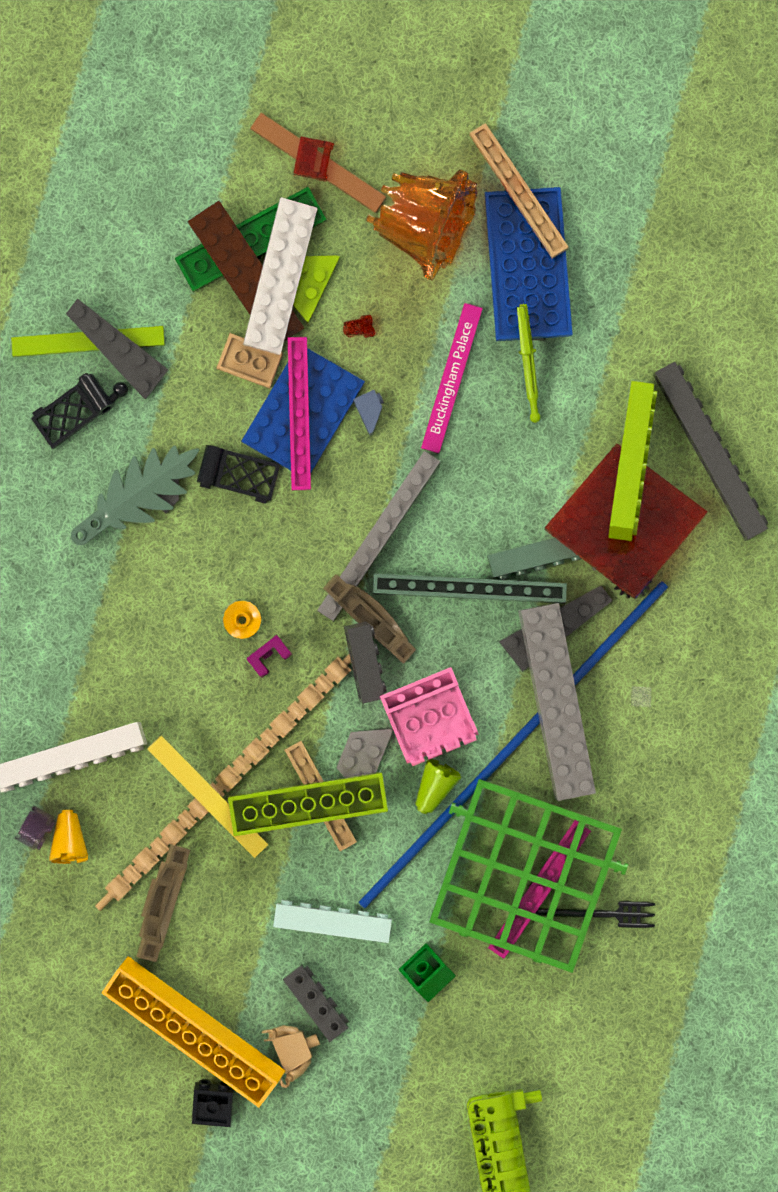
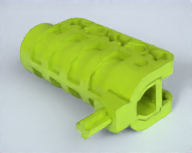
M522 1089L473 1096L468 1099L467 1111L483 1192H531L516 1110L526 1109V1104L542 1102L540 1090L523 1093ZM475 1104H478V1106H479V1107H478V1112H479L480 1116H476V1114H475V1111H474V1105H475ZM477 1124H484V1128L481 1130H476L475 1126ZM482 1138L485 1143L486 1154H483L481 1150L480 1139ZM484 1163L491 1164L487 1169L482 1168ZM486 1178H490V1179H491V1182H492V1187H491V1188H488V1181H487Z

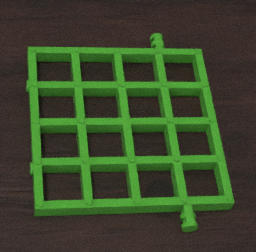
M479 779L468 810L463 809L462 805H459V807L455 806L456 803L454 802L451 804L448 814L456 813L457 817H460V815L465 816V820L429 922L458 932L461 936L467 938L469 936L532 958L534 962L540 964L543 962L573 973L609 867L614 869L613 872L621 871L622 875H625L627 871V863L623 865L619 860L616 862L611 861L622 829ZM483 787L510 797L501 825L474 815ZM517 799L544 809L536 836L508 827ZM551 811L579 821L570 848L542 839ZM471 822L499 831L489 859L462 849ZM585 824L613 833L604 860L576 851ZM505 834L533 843L523 871L496 861ZM539 846L567 855L558 883L530 873ZM459 856L487 865L478 893L450 884ZM574 858L601 867L592 895L565 886ZM493 868L521 877L512 905L484 895ZM528 880L555 889L546 917L519 908ZM447 890L475 900L466 927L438 918ZM562 892L589 901L580 929L553 920ZM481 902L509 912L500 939L472 930ZM515 915L543 924L534 951L506 942ZM550 927L577 936L568 963L541 954Z

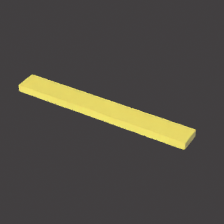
M162 735L147 748L254 858L268 846V843L258 833L240 836L233 835L229 803Z

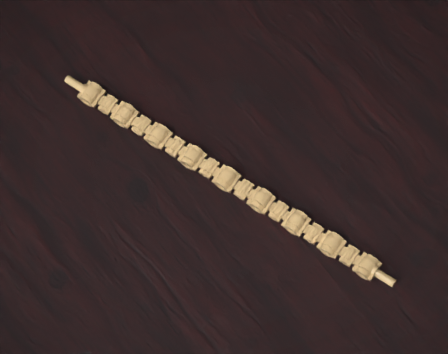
M349 654L343 660L337 657L324 670L327 675L321 674L314 681L317 684L315 687L310 684L297 697L300 701L298 703L294 701L287 708L289 710L288 713L285 711L280 713L269 724L272 729L267 728L260 735L261 740L256 737L242 751L245 756L242 757L240 755L232 762L233 768L228 765L215 778L218 783L215 785L212 782L210 785L222 797L225 795L223 793L224 790L229 792L242 779L240 774L245 775L252 768L250 765L252 762L257 765L270 752L267 747L270 746L272 748L280 740L278 738L279 735L284 738L297 725L294 720L297 718L300 721L307 714L306 708L311 711L324 698L321 693L324 691L327 694L334 687L333 681L338 684L351 671L348 667L351 663ZM196 798L187 806L190 809L189 812L185 809L177 817L179 819L178 822L174 819L159 833L162 838L157 837L150 844L151 849L146 846L132 860L135 865L132 866L130 864L122 872L124 874L123 877L118 874L105 887L108 893L95 905L99 911L113 898L120 901L133 888L130 883L135 884L142 877L141 872L146 875L160 861L157 856L160 855L162 857L169 851L168 845H176L187 834L184 829L187 827L190 830L198 822L195 819L196 817L201 820L209 812Z

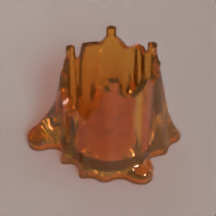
M461 169L449 180L439 179L430 175L417 177L401 172L400 175L393 173L392 180L398 182L401 186L389 187L383 185L381 192L388 194L392 198L394 205H382L380 218L368 215L366 221L374 225V230L379 232V236L419 263L424 278L433 281L440 268L445 269L447 265L450 266L461 244L463 233L475 216L477 183L469 180V173Z

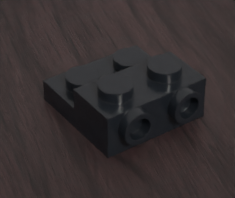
M207 1079L195 1082L192 1124L231 1127L234 1089L223 1081H220L218 1084L211 1083Z

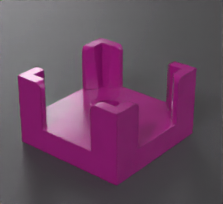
M277 635L246 658L261 678L269 673L261 659L264 658L266 660L274 654V649L277 650L284 660L292 655Z

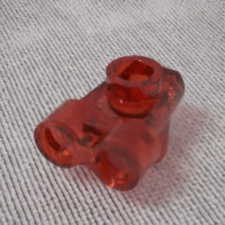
M370 314L361 315L359 319L344 322V334L350 338L356 335H363L365 338L374 337L375 329L372 326V316Z

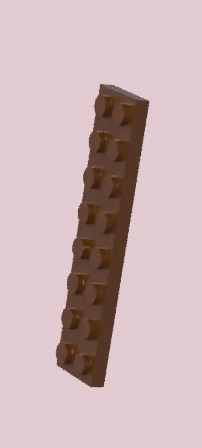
M217 201L187 222L250 315L263 265L221 202ZM293 310L291 311L284 342L288 340V337H292L304 329V326Z

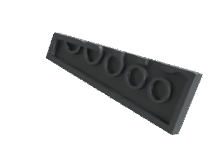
M77 299L67 311V316L144 399H147L169 369Z
M602 586L593 589L560 608L565 637L613 601ZM522 629L499 641L522 672L529 667Z

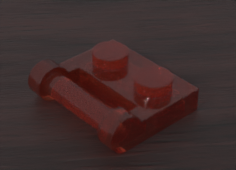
M301 136L293 174L326 182L328 179L327 169L331 150L334 149V143ZM318 147L324 149L320 171L314 172Z

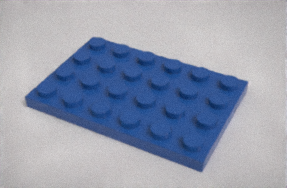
M307 348L310 470L312 473L365 381ZM287 363L241 442L291 471L289 372Z

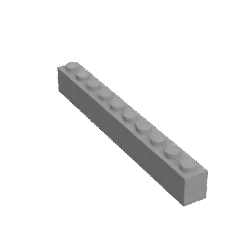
M425 451L422 453L341 574L340 578L345 583L358 587L440 465L439 460ZM328 594L317 611L334 622L343 608Z

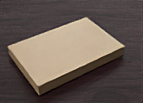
M230 333L216 369L270 389L283 352L277 355L243 345L244 338Z

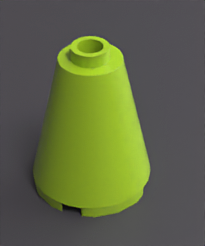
M436 759L426 761L415 802L417 810L423 814L432 813L462 777L458 771L445 764L443 766L438 764L439 761Z

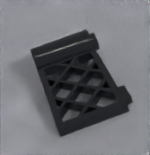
M85 373L78 378L79 382L77 385L44 409L40 407L32 413L34 415L31 418L52 449H55L98 416L107 413L113 408V402L93 374ZM77 391L80 395L79 404L69 403L71 395ZM57 405H65L64 415L54 414ZM69 406L78 407L76 417L67 416ZM89 408L92 415L87 419L80 418L81 409ZM44 415L50 416L48 427L41 426L38 419ZM54 417L63 418L61 429L52 427ZM66 419L76 420L75 427L72 430L65 429ZM51 430L60 431L59 439L53 443L50 439Z
M206 445L197 483H200L199 487L211 489L212 486L256 497V502L266 504L267 501H271L280 464L224 450L216 446ZM227 455L236 457L239 464L229 469L226 464ZM247 461H253L257 469L248 474L243 464ZM267 465L275 467L274 474L269 478H266L261 470ZM241 466L246 475L236 481L231 471ZM259 471L264 481L254 485L250 475ZM229 472L234 482L228 486L220 484L221 477ZM245 478H248L253 486L247 491L242 490L238 482ZM266 482L270 488L268 496L261 495L256 487Z

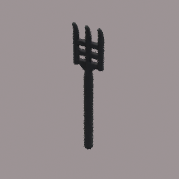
M619 901V908L616 911L594 910L592 915L593 918L615 917L619 921L618 927L622 928L655 927L654 924L640 923L641 917L655 916L653 913L641 912V907L655 906V903ZM623 906H628V912H623ZM632 906L637 907L636 912H632ZM538 908L536 914L546 916L548 909ZM556 909L554 916L584 917L586 910ZM623 917H628V923H623ZM632 917H636V923H632Z

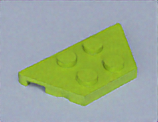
M338 255L305 256L293 306L307 323L310 322L340 259Z

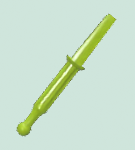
M520 304V307H517L521 350L518 352L522 355L526 393L531 408L530 420L533 423H537L540 421L541 416L538 413L537 407L538 388L534 363L536 349H533L527 304Z

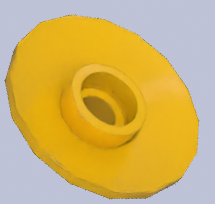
M234 602L224 612V627L235 638H249L256 634L260 628V612L251 602ZM242 616L246 618L244 624L239 622V618Z

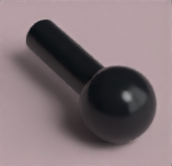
M118 382L114 385L113 393L109 396L113 403L119 397H124L128 393L127 385L123 382Z

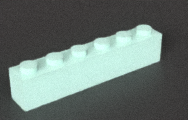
M281 900V903L276 904L273 927L389 943L392 919L388 918L387 914L377 913L376 917L369 916L367 911H358L357 914L350 913V909L345 908L333 911L330 906L319 905V908H311L312 904L300 903V906L292 905L293 901Z

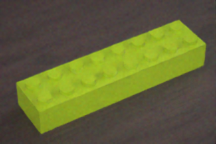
M631 381L609 538L632 541V535H637L657 391H654V384Z
M381 772L228 796L234 836L388 812Z

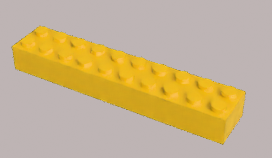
M129 956L120 965L102 991L103 995L258 1108L286 1071Z

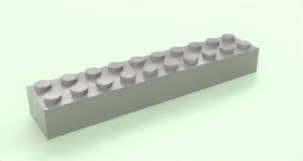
M559 603L518 610L554 797L557 801L595 794L596 791Z

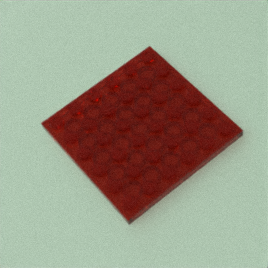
M616 443L545 526V531L632 598L636 599L707 515L708 511L646 466L637 535H632V541L609 538L621 446Z

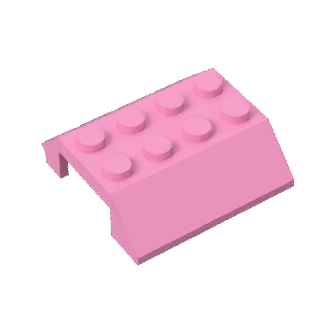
M451 667L380 696L407 764L411 762L412 767L425 762V756L430 760L442 755V749L444 748L446 752H450L461 747L459 742L463 741L464 745H467L477 740L476 735H479L477 728L471 718Z

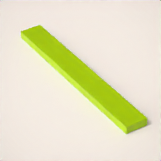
M163 326L118 329L139 347L165 346ZM83 332L11 337L13 357L100 351Z

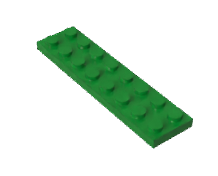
M309 187L286 198L317 208L313 228L327 221ZM279 202L236 225L257 258L266 254ZM202 244L175 258L192 292L223 277Z

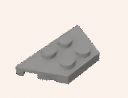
M393 730L351 732L336 768L345 778L376 773Z

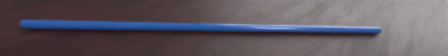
M661 581L573 674L575 686L668 588L664 582ZM538 712L453 801L456 803L455 806H463L474 794L478 780L486 781L540 724ZM451 804L358 902L363 908H366L455 814H448Z

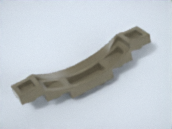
M336 574L324 586L323 589L357 623L366 621L370 626H373L374 638L400 662L404 664L415 652L416 649L408 642L407 637L392 616L364 590L355 585L345 583Z
M171 844L166 861H161L157 878H152L141 914L144 920L139 933L142 939L136 956L138 958L157 962L187 869L190 849Z

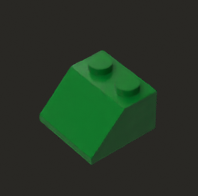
M427 943L398 969L427 1002L432 1000L456 977L454 972Z

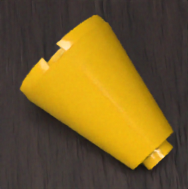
M62 810V813L58 814L49 861L57 864H71L72 861L76 860L77 863L85 862L88 860V853L78 815L73 813V810Z

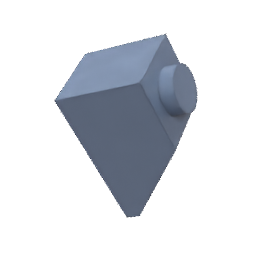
M375 390L353 399L369 436L373 435L382 411L381 404L384 403L380 393L376 394Z

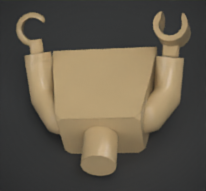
M282 1025L272 1030H263L262 1033L269 1034L268 1039H264V1041L273 1042L281 1065L286 1070V1085L282 1079L279 1080V1083L283 1088H287L290 1082L296 1080L307 1070L313 1057L311 1048L320 1045L317 1034L306 1038L303 1030L299 1031L297 1027Z

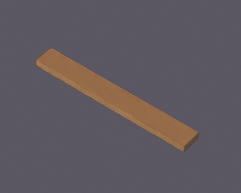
M260 113L250 129L374 213L378 211L386 199L385 195L263 113Z

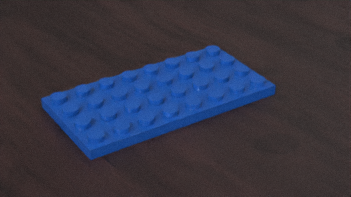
M561 187L530 189L565 241ZM485 192L496 341L520 340L517 307H520V304H527L532 339L572 336L566 251L552 259L508 192Z

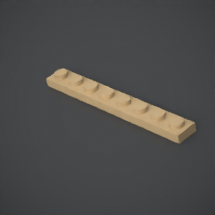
M485 123L470 132L469 136L551 258L553 259L568 250V245L487 124Z

